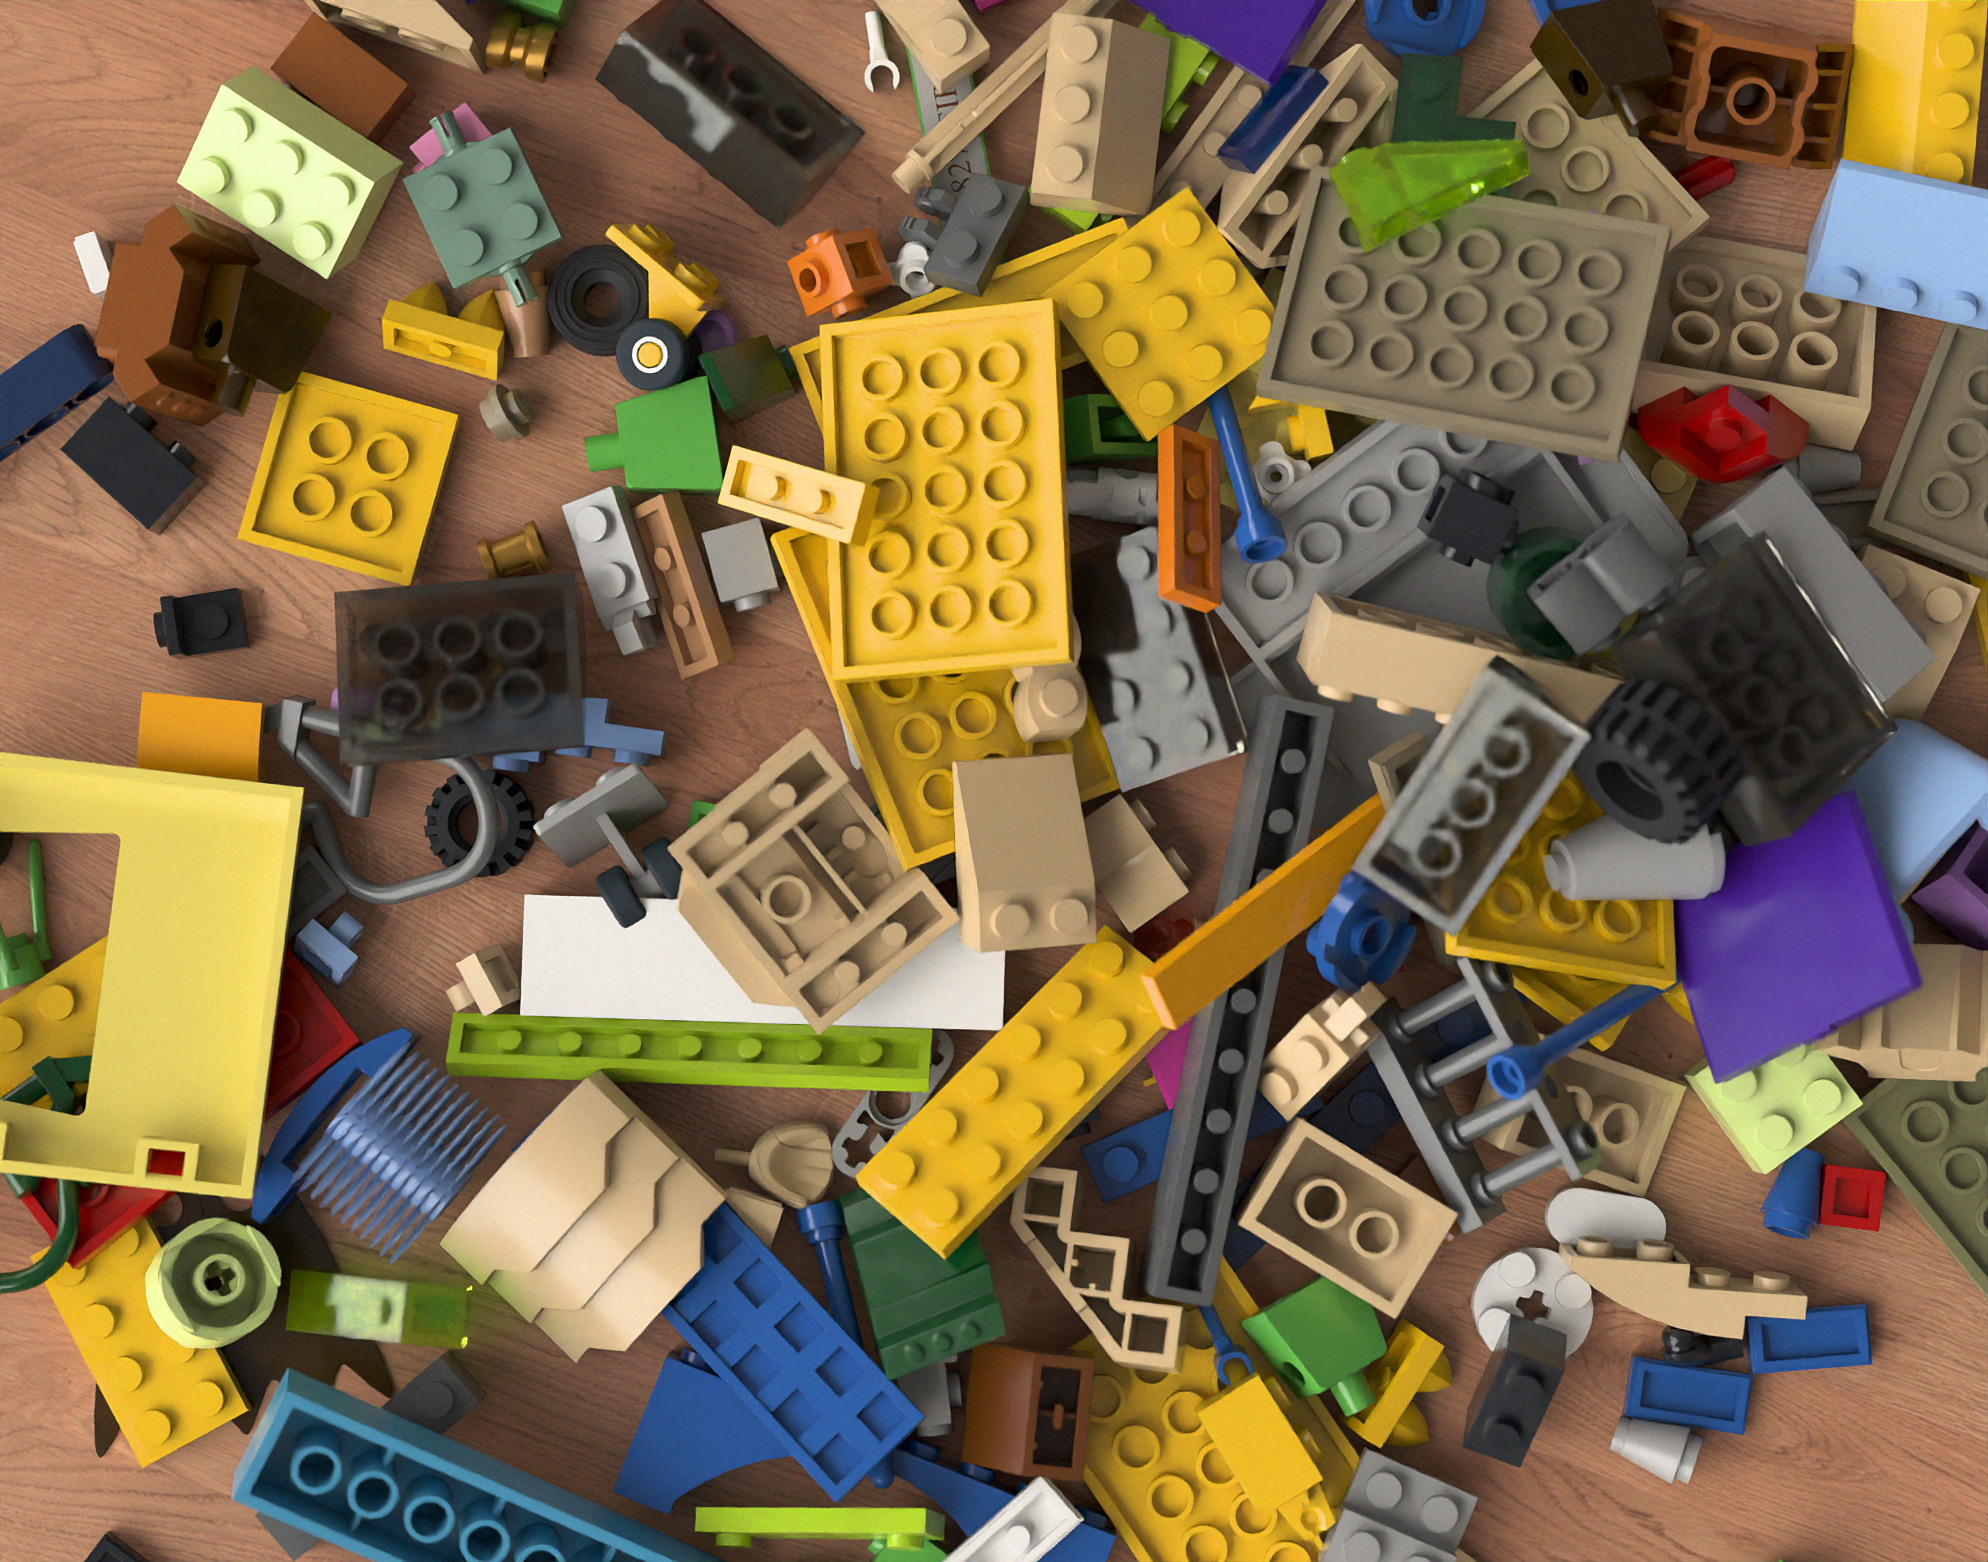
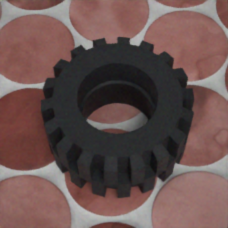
M1640 678L1630 679L1627 683H1620L1571 739L1572 745L1569 747V756L1573 760V770L1582 781L1581 785L1597 802V805L1628 830L1630 829L1639 836L1649 840L1653 838L1661 844L1672 845L1673 842L1684 844L1691 838L1693 839L1732 794L1742 777L1739 773L1742 769L1741 761L1734 752L1736 748L1732 740L1723 732V727L1716 719L1711 717L1702 706L1686 697L1682 692L1673 687H1665L1660 682L1650 679L1645 682Z

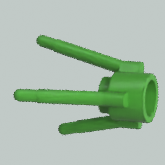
M32 839L29 842V874L34 942H28L26 932L6 938L0 924V991L44 977L46 974L42 961L53 958L47 940L43 863L41 859V844L37 839Z

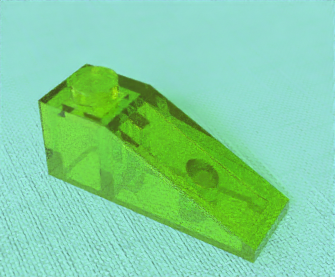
M1522 140L1382 143L1372 149L1359 148L1344 155L1338 161L1337 166L1329 169L1328 172L1333 192L1364 253H1367L1529 175L1530 167L1527 149Z

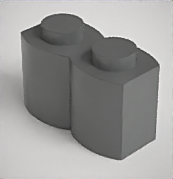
M1620 513L1589 536L1575 552L1562 559L1543 574L1526 592L1580 656L1589 649L1593 653L1599 652L1613 643L1622 631L1619 625L1628 615L1637 610L1641 613H1646L1658 606L1668 596L1670 589L1667 585L1676 575L1633 523L1623 513Z

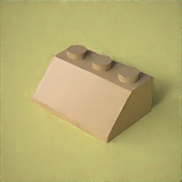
M1052 12L1030 205L1134 218H1144L1150 214L1171 39L1113 19Z

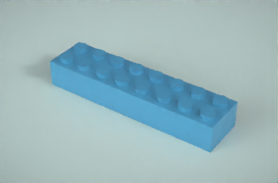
M287 1368L233 1475L232 1500L375 1562H726L724 1559L290 1368Z

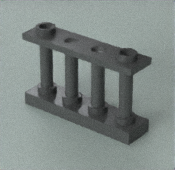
M1467 956L1457 961L1465 979L1406 1010L1400 1007L1395 996L1386 999L1369 1018L1382 1031V1034L1367 1048L1449 1208L1458 1213L1456 1221L1463 1235L1507 1211L1501 1200L1503 1193L1562 1164L1571 1180L1574 1181L1605 1163L1600 1153L1601 1147L1597 1133L1587 1121L1582 1119L1553 1063L1545 1068L1540 1085L1519 1100L1512 1101L1502 1097L1463 1118L1456 1114L1445 1093V1085L1488 1064L1491 1057L1511 1045L1532 1047L1541 1041L1513 988L1514 978L1509 966L1505 963L1474 959ZM1477 1000L1494 1033L1434 1064L1428 1061L1416 1038L1417 1031ZM1534 1109L1551 1142L1492 1172L1486 1170L1473 1147V1140Z

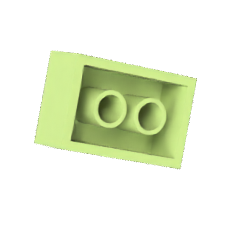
M252 66L221 85L177 183L328 279L358 257L404 162L255 66Z

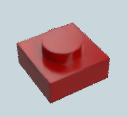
M1823 1163L1819 1224L1879 1232L1886 1172Z

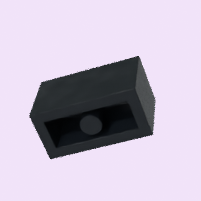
M108 397L60 450L147 530L160 536L208 484L195 472L202 463L176 439L167 446L151 431L159 423L141 406L129 401L124 407L121 403Z
M1510 1313L1467 1408L1463 1447L1518 1468L1521 1467L1564 1374L1567 1334Z

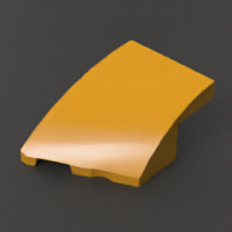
M142 692L136 768L267 783L268 766L260 764L266 704Z

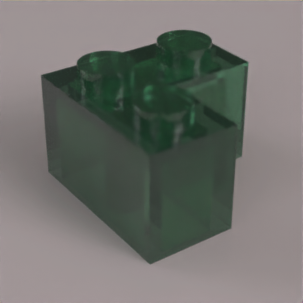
M1403 52L1388 164V178L1509 198L1515 150L1516 122L1458 116L1463 84V58Z

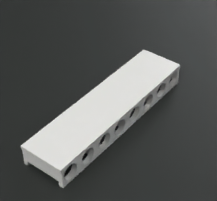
M524 895L520 1015L809 1024L796 1007L753 1003L676 909L678 899L639 898L646 910L645 918L629 928H623L610 911L603 897ZM952 908L958 915V908ZM957 921L831 1025L1001 1030L1003 1028L1005 951L979 953L959 941Z

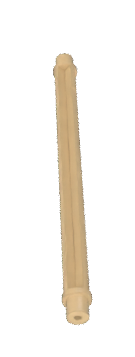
M1068 0L1055 13L1102 18L1120 0ZM1052 16L905 154L906 160L891 176L906 193L910 194L925 179L930 181L1045 72Z

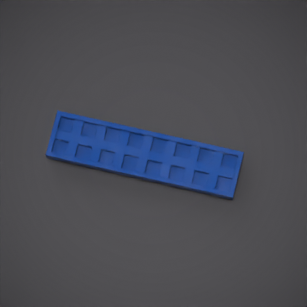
M612 1081L625 1094V1092L614 1081ZM557 1106L511 1150L513 1153L535 1131V1129L557 1108ZM725 1201L703 1225L704 1266L662 1310L661 1314L836 1503H840L928 1417L893 1380L887 1381L883 1369Z

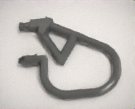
M301 695L284 698L282 703L266 707L263 734L278 730L277 742L280 748L350 816L369 817L381 749H390L443 764L460 775L471 791L478 813V833L469 854L453 866L392 884L375 883L358 874L350 866L342 852L326 803L322 801L304 802L301 831L313 828L322 858L350 894L374 904L391 905L403 903L462 885L474 878L489 862L499 837V809L486 774L468 754L440 741L315 706L316 699ZM311 729L357 742L351 782L309 742Z

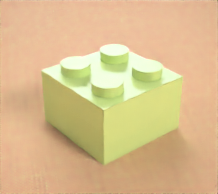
M1815 1043L1809 1046L1802 1045L1724 1083H1714L1706 1057L1683 1073V1076L1752 1171L1766 1175L1863 1104L1827 1054L1814 1051Z

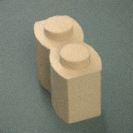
M1074 614L1075 663L1011 668L1013 675L1019 683L1013 703L1014 720L1019 735L1025 743L1067 740L1081 729L1087 712V694L1083 680L1076 670L1081 652V635Z
M1119 794L1083 819L1095 884L1130 934L1189 893L1183 882L1191 877L1192 874L1172 846L1161 852L1149 832L1158 826L1138 798L1127 804L1122 795Z

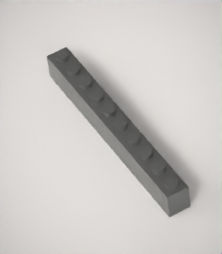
M1259 695L1214 917L1307 846L1335 707L1280 695ZM1286 944L1192 1018L1137 1287L1152 1296L1207 1307L1212 1305Z

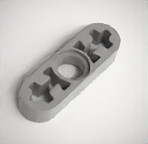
M925 1028L933 1029V1036L941 1041L937 1050L944 1058L939 1065L931 1064L930 1092H909L911 1105L905 1115L895 1119L883 1116L876 1106L878 1091L868 1090L833 1142L832 1157L837 1168L842 1173L856 1178L855 1175L868 1163L861 1160L856 1167L850 1165L846 1161L849 1150L843 1146L844 1141L848 1137L856 1141L859 1140L869 1127L868 1124L858 1121L863 1111H867L870 1117L880 1126L893 1129L895 1133L891 1137L892 1139L924 1105L951 1065L954 1057L953 1042L943 1029ZM879 1132L870 1145V1151L876 1155L889 1141H886Z

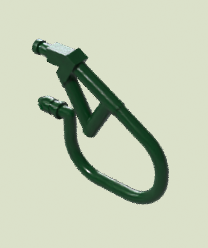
M92 1055L58 1059L47 1056L32 1067L35 1074L0 1097V1100L31 1106L46 1094H49L54 1102L50 1109L51 1111L75 1116L82 1102V1096L74 1084L89 1083ZM1 1172L18 1199H23L35 1192L43 1179L41 1176ZM57 1178L59 1221L54 1242L47 1253L32 1266L19 1271L0 1273V1294L22 1292L39 1286L49 1280L64 1266L73 1252L79 1235V1183L85 1188L91 1187L96 1182Z

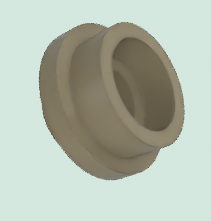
M502 384L491 387L488 391V397L479 402L482 417L492 434L501 442H506L511 438L519 441L529 435L528 422L532 420L533 416L524 396L517 389L509 391Z

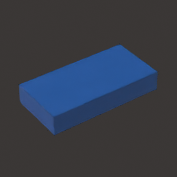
M1865 1303L1806 1307L1805 1320L1745 1316L1749 1372L1752 1374L1872 1364L1868 1308Z
M1631 1355L1622 1414L1626 1417L1744 1435L1753 1375L1705 1366H1676L1670 1364L1667 1360Z

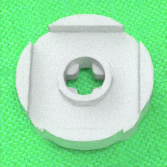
M1527 1246L1509 1251L1488 1263L1474 1285L1471 1297V1310L1477 1331L1492 1352L1510 1313L1522 1318L1524 1317V1312L1516 1307L1518 1298L1520 1296L1530 1298L1534 1290L1543 1293L1542 1303L1548 1307V1311L1544 1318L1535 1317L1533 1322L1567 1334L1565 1360L1580 1347L1592 1323V1291L1590 1284L1572 1271L1560 1257L1559 1253L1543 1247Z

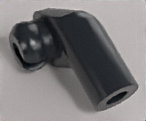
M1671 1325L1667 1326L1661 1334L1665 1345L1661 1348V1352L1672 1365L1705 1366L1744 1357L1741 1339L1706 1334L1694 1336L1693 1331Z

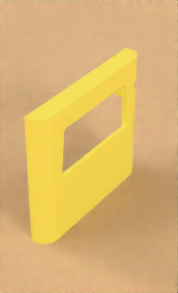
M0 752V832L116 834L120 838L85 1111L81 1115L74 1116L0 1100V1172L253 1199L259 1167L303 819L304 788ZM152 1150L186 1152L183 1176L149 1173Z

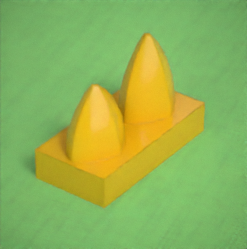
M434 282L414 289L400 302L389 299L382 317L383 349L497 381L504 364V336L506 330L494 292L497 290L493 288L477 296L468 303L457 318L448 316L444 296Z
M1401 1318L1386 1342L1387 1353L1375 1360L1365 1375L1377 1401L1348 1417H1345L1342 1412L1338 1418L1362 1438L1380 1449L1384 1443L1407 1447L1430 1442L1425 1419L1411 1400L1416 1392H1435L1453 1386L1452 1369L1443 1351L1445 1346L1417 1326Z

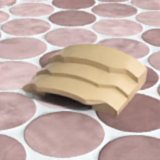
M805 728L759 766L760 770L713 807L714 810L667 847V849L683 868L676 909L753 1003L796 1007L819 1035L960 920V918L920 869L916 867L907 872L903 871L891 835L849 784L848 781L850 779L816 736Z
M598 1070L586 1077L511 1155L462 1212L439 1244L481 1285L488 1282L530 1324L534 1321L577 1363L591 1348L626 1351L674 1297L704 1266L703 1225L725 1202L729 1195L601 1070Z

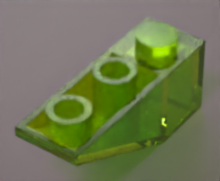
M292 1269L286 1330L399 1344L462 1349L467 1345L473 1285Z

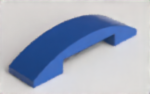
M403 1027L365 1043L333 1065L301 1097L285 1119L265 1157L253 1199L251 1216L259 1224H272L307 1181L305 1179L308 1175L304 1173L299 1180L297 1178L294 1183L290 1182L294 1178L293 1175L299 1169V1167L292 1163V1160L362 1073L373 1079L383 1065V1069L393 1054H397L403 1045L405 1047L409 1043L408 1052L400 1061L406 1058L422 1038L417 1031ZM398 1066L389 1074V1076L394 1073Z

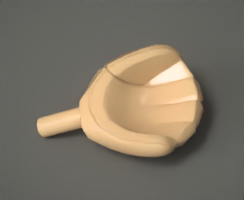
M814 1120L792 1121L774 1126L772 1130H768L756 1141L752 1152L717 1148L715 1152L716 1163L749 1167L750 1178L761 1189L778 1201L797 1209H803L812 1202L819 1201L825 1195L834 1179L835 1163L832 1157V1146L828 1136V1129L821 1122Z

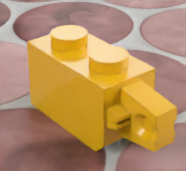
M1254 1369L1251 1376L1249 1373L1244 1375L1230 1386L1225 1387L1195 1406L1194 1409L1254 1507L1271 1512L1278 1509L1300 1536L1307 1541L1336 1523L1319 1484L1323 1477L1315 1466L1324 1460L1325 1457L1306 1427L1296 1434L1283 1415L1284 1412L1293 1406L1275 1377L1272 1376L1263 1382Z

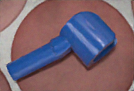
M1213 1303L1211 1307L1197 1305L1217 1351L1214 1355L1213 1363L1222 1382L1229 1386L1231 1385L1223 1368L1226 1361L1234 1357L1243 1360L1251 1376L1253 1365L1248 1353L1240 1345L1233 1344L1229 1334L1224 1329Z

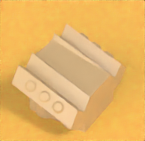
M1912 943L1911 949L1923 980L1921 988L1839 1027L1837 1032L1815 1042L1814 1051L1857 1062L1867 1070L1868 1078L1976 1082V1074L1982 1068L1988 1067V950L1980 951L1964 945Z

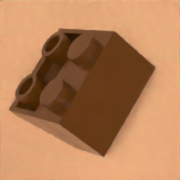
M987 1341L973 1347L961 1462L1022 1476L1083 1482L1095 1365L1094 1352Z

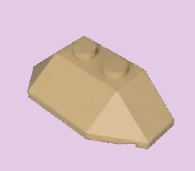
M1355 44L1294 88L1223 181L1217 230L1256 268L1265 269L1287 265L1312 165L1387 177L1393 169L1397 129L1395 101H1399L1401 83L1363 44ZM1312 85L1322 87L1319 94L1258 168H1247Z

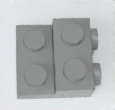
M1365 1447L1334 1518L1336 1523L1330 1527L1318 1559L1320 1562H1455L1457 1559L1455 1555L1456 1549L1476 1505L1478 1496Z

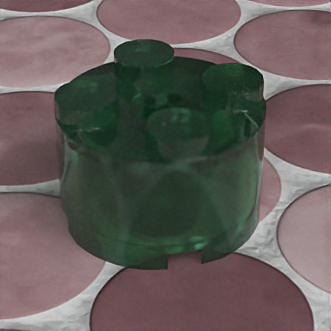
M1536 527L1518 534L1513 545L1505 555L1498 553L1493 566L1490 567L1487 578V599L1491 612L1498 624L1523 648L1534 655L1548 659H1568L1579 656L1526 592L1543 574L1562 559L1575 552L1586 540L1579 534L1561 527Z

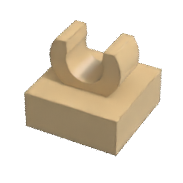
M500 943L456 963L464 981L445 991L456 1012L477 1003L485 1017L521 999V982Z

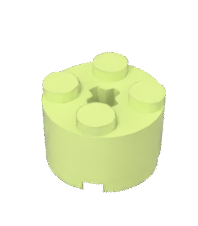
M224 1218L201 1220L190 1225L172 1238L154 1257L145 1276L147 1303L159 1327L183 1347L212 1349L228 1345L257 1328L269 1317L281 1282V1267L277 1254L267 1238L249 1225L244 1226ZM218 1276L222 1280L223 1286L217 1291H208L204 1281L207 1278L210 1279Z

